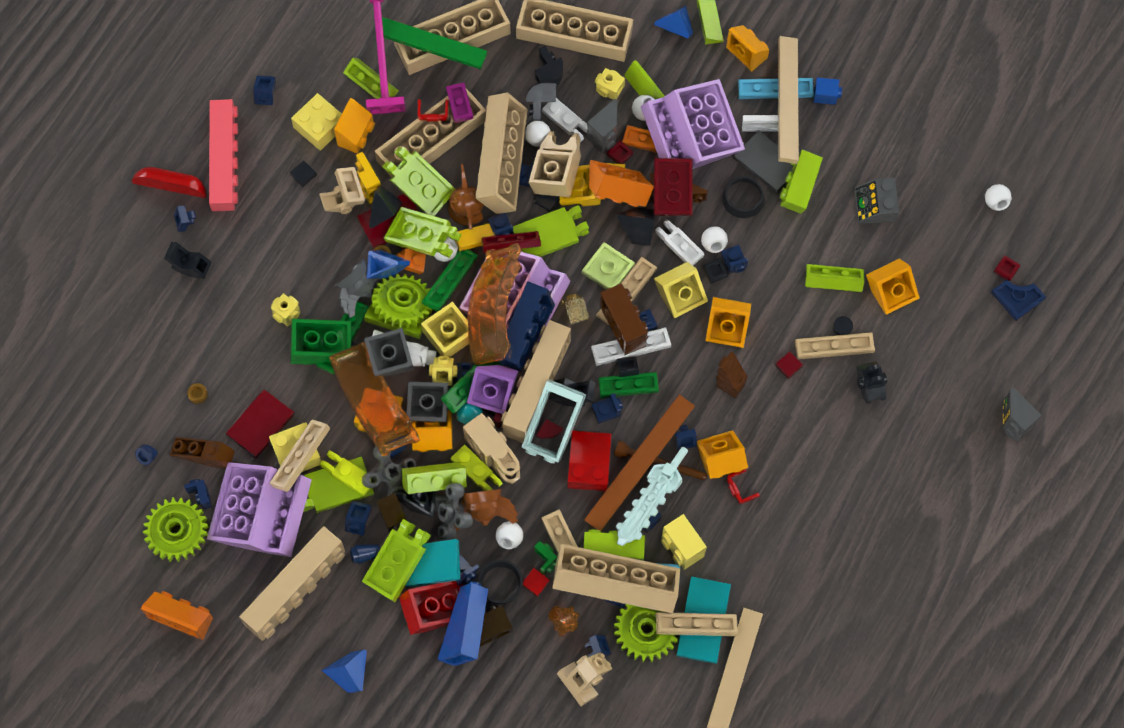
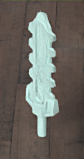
M681 447L670 464L653 466L647 476L650 485L640 490L642 496L639 500L635 499L632 502L634 508L631 512L626 511L624 514L626 520L616 525L619 538L618 545L623 546L634 540H640L642 537L640 531L642 528L649 527L650 521L648 519L650 516L656 517L658 513L657 506L664 505L666 501L665 494L672 493V491L675 492L682 484V477L677 467L688 453L685 447Z

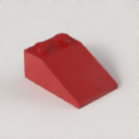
M572 431L568 472L569 489L607 490L611 448L610 433Z
M456 581L437 583L409 589L399 596L410 635L447 626L459 589L464 585H458Z

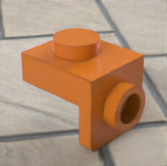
M406 248L396 254V256L410 261V265L404 268V270L417 274L424 273L426 254Z

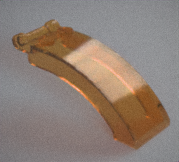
M518 243L499 250H487L486 260L482 264L475 280L469 302L468 336L472 359L476 365L504 360L511 346L507 336L506 310L512 284L521 267L517 261L521 253V247Z
M365 342L329 356L338 381L354 413L383 457L389 455V452L420 441L410 418L397 402L384 377H375ZM408 434V436H405V437H403V438H401V439H398V440H396V441H394V442H391V443L385 445L386 443H388V442H390V441H392V440H395V439H397V438H399V437H402V436Z

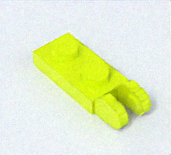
M466 445L461 447L451 457L453 463L460 462L466 468V475L484 491L493 490L484 482L487 478H490L498 487L503 484L493 471Z
M329 450L327 456L338 463V465L334 468L328 462L322 460L320 466L330 472L333 477L365 497L370 488H366L362 484V477L366 472Z

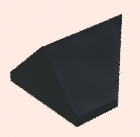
M379 186L374 192L369 228H374L394 216L403 203L383 186Z
M636 207L616 214L632 244L651 246L654 209Z
M402 489L392 492V494H396L398 501L408 510L433 518L436 491L408 494Z

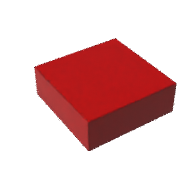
M533 568L523 581L522 586L538 597L550 582V579Z

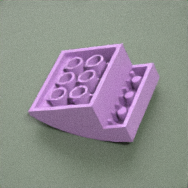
M720 79L674 90L663 98L648 101L640 106L659 158L693 159L694 169L745 150Z
M517 250L489 252L459 309L477 321L506 334L528 281L547 288L554 301L555 307L546 323L547 326L570 280L565 273L549 269L541 257Z
M228 462L207 539L248 550L291 557L312 479L299 475L289 492L273 488L270 484V481L278 471L277 469L270 466Z

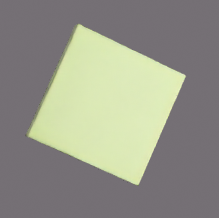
M603 242L581 273L607 290L621 284L635 266V262Z

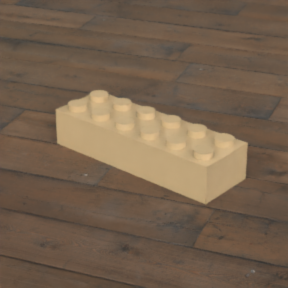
M477 0L412 26L474 47H480L511 34L510 22L499 0ZM394 42L395 48L409 75L448 60Z
M524 0L516 27V39L624 62L633 30V19L546 0Z
M466 89L473 119L455 123L449 103L447 120L434 122L417 118L375 150L376 161L381 167L386 161L393 162L397 167L402 162V159L394 152L398 147H404L410 154L417 152L425 161L431 164L482 125L486 120L487 110ZM448 96L424 114L445 115V100H449Z
M507 92L488 96L476 199L496 214L516 211L528 111L526 107Z
M549 320L547 326L543 325L540 332V342L535 343L532 353H534L531 360H527L524 368L526 370L524 377L520 376L516 386L518 387L517 393L512 394L509 400L510 408L508 412L505 411L501 418V422H503L501 426L503 428V435L521 443L524 442L545 384L548 380H554L571 342V328Z
M323 526L239 616L243 624L261 641L265 638L269 639L275 632L274 628L279 623H284L289 617L288 613L293 608H298L303 602L302 598L307 593L313 592L317 587L316 583L330 573V568L333 564H338L344 558L345 549L342 541Z
M561 544L556 561L552 589L673 613L678 598L680 568Z

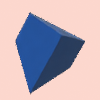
M686 6L656 20L654 23L658 27L685 38H689L693 34Z
M371 250L368 253L367 279L393 277L409 266L410 261L382 250Z
M367 650L351 652L321 671L348 693L363 691Z

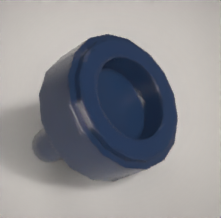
M143 444L136 450L135 457L141 464L149 465L155 460L158 451L149 445Z

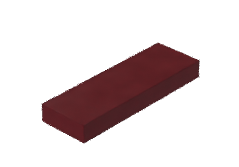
M538 231L481 238L484 253L541 246Z

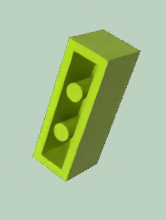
M805 150L799 152L798 163H791L793 165L792 171H789L786 176L785 182L788 183L786 189L783 188L780 194V199H782L780 206L800 214L806 210L823 157Z
M460 462L402 468V486L408 494L446 490V487L452 483H460L463 487H467L466 468Z
M589 530V532L584 534V549L644 561L645 535H642L640 540H634L620 546L617 544L619 539L618 531L601 533L600 530Z

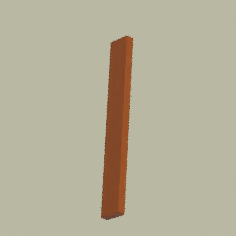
M680 394L584 519L586 523L594 529L602 531L695 408V405Z

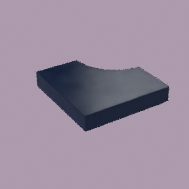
M1005 280L991 292L1015 321L1019 320L1047 298L1034 283L1028 286H1017L1008 280Z

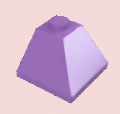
M501 365L476 367L467 403L503 414L507 410L518 371Z

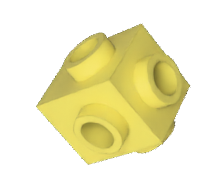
M605 68L603 73H599L595 79L596 91L602 97H609L612 100L617 99L625 86V78L620 76L615 70Z
M283 293L280 297L275 298L271 304L272 317L277 322L284 323L289 327L292 319H297L301 313L298 306L299 302L294 297H288Z
M448 356L434 357L433 364L429 366V376H432V382L448 383L449 386H452L453 377H457V365H454V358H449Z

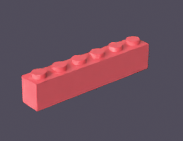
M232 99L210 100L209 205L212 211H235V204H238V193L235 192V186H238V176L235 175V169H238V158L235 157V152H238V141L235 140V135L238 134V124L235 123V118L238 117V107L234 106Z

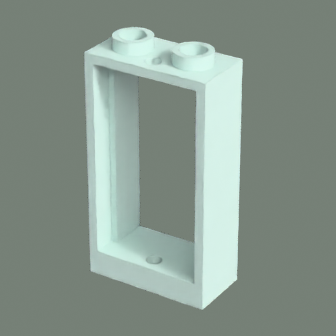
M548 380L521 448L526 449L525 452L530 455L536 456L538 454L543 456L544 460L554 464L561 461L586 394ZM550 392L577 402L557 453L531 443Z

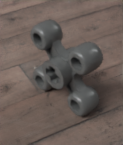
M379 444L375 446L373 455L379 460L380 466L376 473L369 472L364 474L362 484L366 488H375L381 481L385 482L388 486L387 496H389L392 492L403 489L398 483V479L402 474V468L416 467V462L413 458L407 457L401 459L398 464H395L390 459L391 449L388 445Z
M452 483L446 487L447 497L444 495H436L434 511H438L439 519L444 521L438 527V536L442 540H450L456 536L455 526L459 529L471 527L473 523L472 515L464 512L463 504L458 502L464 496V487L460 483Z

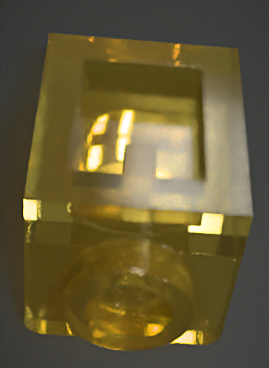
M577 293L567 295L566 299L562 300L570 324L589 319L583 296H577Z

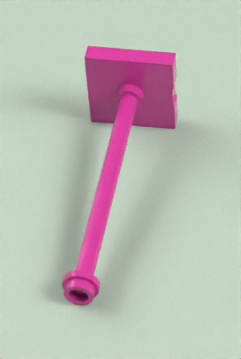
M370 0L374 8L381 87L380 99L366 100L367 111L372 115L406 112L404 97L391 98L388 92L381 3L384 0Z

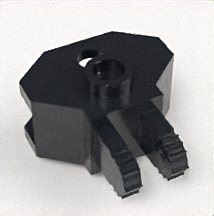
M876 361L857 365V383L866 404L871 403L872 400H886L885 385L887 384V376L885 372L882 373L881 366L879 367Z

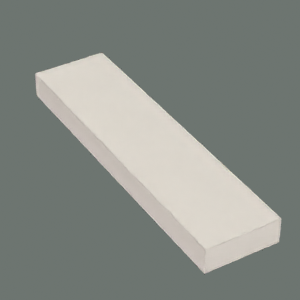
M662 328L648 332L646 347L624 356L617 340L591 346L596 366L615 362L621 358L634 357L670 348L671 342L667 329Z

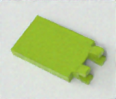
M398 147L394 153L402 159V162L396 167L393 162L386 161L382 168L393 175L390 181L425 214L435 216L456 189L417 152L410 154L404 147Z
M577 205L569 211H566L565 207L513 226L514 234L538 231L541 239L540 247L522 248L520 251L542 257L579 243L578 237L589 234V227L586 221L577 226L574 223L575 219L582 218L580 206Z
M401 207L384 240L387 243L434 256L438 252L450 258L453 250L448 248L449 245L447 243H444L446 238L449 237L458 242L462 235L457 232L458 229L451 226L449 220Z
M362 456L349 460V462L367 473ZM321 469L305 474V477L312 479L308 492L309 499H306L303 512L313 508L316 509L317 513L372 496L374 492L370 488L364 497L333 477L330 472Z
M404 519L398 531L391 530L362 580L363 583L394 602L397 601L426 551L422 545L431 537L429 533L418 528L413 538L409 534L413 532L416 526Z

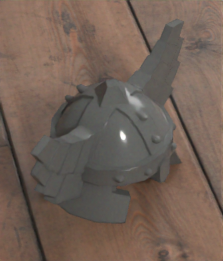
M365 258L353 266V271L334 285L341 289L338 300H340V307L343 308L344 314H348L349 318L355 316L357 300L363 297L371 298L374 283L383 279H367Z

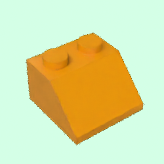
M744 25L729 29L726 48L751 72L768 59L769 48L767 44L760 41L751 29H747Z
M352 98L349 99L334 128L337 146L358 154L360 149L365 147L366 137L368 133L373 131L375 122L373 121V115Z
M900 258L866 274L871 292L886 315L920 298L911 266Z
M713 297L705 341L744 348L751 304Z
M448 410L446 422L412 421L413 451H447L452 449V412Z
M733 430L697 441V448L704 469L710 479L720 478L723 475L732 472L737 473L748 468L744 446Z

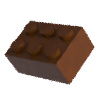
M621 283L600 292V308L624 356L646 347L649 330L644 321L641 322L639 318L640 311L637 305H633L630 300L632 299L628 288L625 289Z

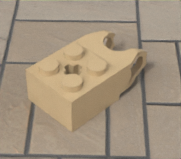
M550 131L540 145V149L537 150L529 179V184L534 194L571 196L581 159V138L579 133H574L569 141L563 145H556L554 131Z
M481 413L463 426L464 439L482 462L489 468L492 467L503 481L513 484L520 479L519 461L506 444L507 439L503 433H498L494 429L495 424L489 416L485 417ZM509 468L514 469L513 471H507ZM514 474H516V477L513 479H508L505 476L508 475L512 477Z

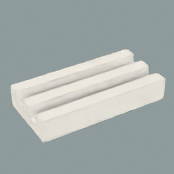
M744 115L742 119V132H757L758 130L760 132H778V115Z

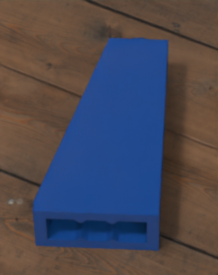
M469 582V584L460 587L438 661L457 666L478 659L488 589L481 587V584Z

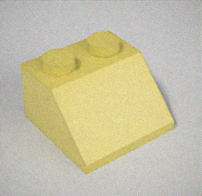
M689 262L654 278L659 294L674 318L708 302L698 271Z

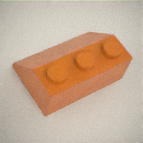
M590 160L589 188L593 191L595 197L602 200L609 198L616 203L626 202L633 207H646L654 186L640 171Z
M164 591L161 594L154 592L142 605L141 610L147 618L201 640H204L213 620L212 615L209 613L210 610L202 606L195 608L191 606V602L181 598L179 601L172 598L173 595Z

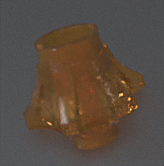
M555 606L549 612L548 618L552 621L554 630H558L560 636H564L568 631H575L578 627L577 618L579 613L574 612L573 606L567 608Z

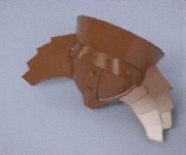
M461 164L462 186L453 191L448 202V212L456 223L466 225L469 230H472V225L477 224L483 219L481 210L485 205L476 199L477 188L467 186L464 166Z
M502 489L465 493L462 497L463 501L461 503L463 504L464 512L470 513L472 518L479 521L483 526L488 525L495 516L503 517L512 524L518 522L516 506L510 502V499L501 496Z

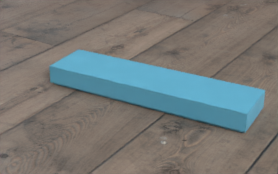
M798 78V98H813V78ZM739 79V99L778 98V79Z

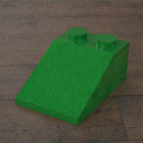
M292 319L290 364L312 365L351 358V321Z

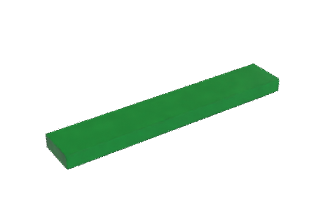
M382 17L383 36L385 39L481 70L487 56L486 50Z

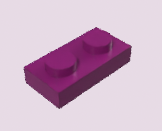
M465 83L446 86L454 122L458 123L473 119Z

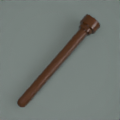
M618 441L614 456L620 458L622 456L632 457L637 450L629 448L625 442ZM657 457L652 464H670L671 462ZM680 464L677 467L679 473L700 480L707 479V474Z

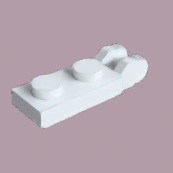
M557 98L556 102H548L542 108L543 114L568 135L573 136L574 133H579L581 141L584 139L583 135L576 128L579 127L587 133V123L582 121L580 117Z
M665 220L663 223L671 232L670 235H667L660 227L655 229V233L684 263L689 262L693 266L704 257V252L669 220Z

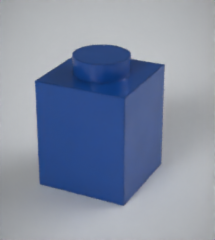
M817 78L813 103L836 105L837 99L841 98L842 94L839 80Z

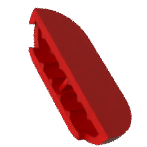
M145 167L138 170L132 178L133 184L206 199L204 184L199 178L190 174L156 167Z

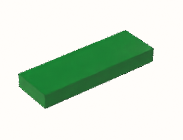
M657 372L641 373L626 377H598L600 398L610 397V394L613 393L616 397L659 393Z

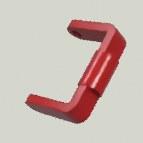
M418 99V119L434 122L447 120L449 100H445V115L421 114V99Z
M747 469L737 473L733 472L727 477L728 487L732 496L736 498L739 504H744L760 496L759 493L742 499L736 484L732 480L733 477L745 473Z

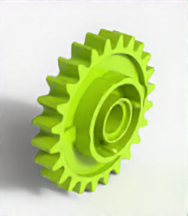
M396 274V278L389 276V280L383 278L382 284L377 283V288L373 290L372 308H375V314H379L378 319L385 318L384 324L391 322L392 327L398 324L399 328L405 325L407 329H409L410 324L417 327V322H424V319H428L429 314H432V309L422 304V300L431 288L426 289L427 283L420 284L421 279L414 280L413 275L410 278H407L406 274L403 277Z
M172 497L171 503H168L165 499L163 506L157 503L158 509H151L152 516L146 515L149 522L143 524L147 528V530L143 531V534L148 537L144 540L146 543H150L148 548L150 550L154 549V555L160 553L162 560L166 556L170 562L173 560V557L180 562L181 556L188 560L189 553L195 556L194 550H201L199 544L206 543L202 537L208 536V533L204 531L209 528L208 524L204 523L207 521V518L202 516L204 513L202 509L197 510V504L191 506L192 502L190 500L184 503L181 497L176 502L175 498ZM173 527H181L179 532L171 533Z
M629 604L625 605L627 610L620 609L622 616H616V620L620 623L614 624V628L619 630L614 632V636L620 637L616 643L623 644L621 651L627 649V656L634 654V660L636 661L638 657H641L642 662L648 657L650 662H653L654 656L658 660H661V653L667 656V648L673 650L674 646L671 643H677L678 640L674 637L675 635L656 634V613L668 612ZM649 625L652 628V632L644 633L641 627Z

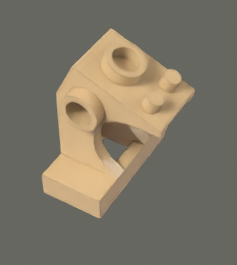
M355 167L336 169L335 175L339 186H336L333 192L319 194L324 211L347 214L352 211L355 205L365 202Z
M601 652L590 657L585 655L576 663L573 662L557 673L580 706L585 705L598 696L593 686L603 680L602 675L612 670L611 663L606 661L605 655Z

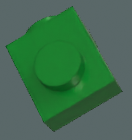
M539 541L534 546V552L546 562L541 567L540 573L545 575L548 572L550 574L556 567L557 556L553 553L554 550L549 544H543Z

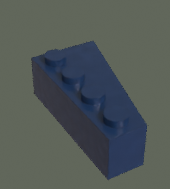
M527 281L504 339L496 352V357L501 365L519 372L522 371L540 336L543 325H546L555 307L547 288Z

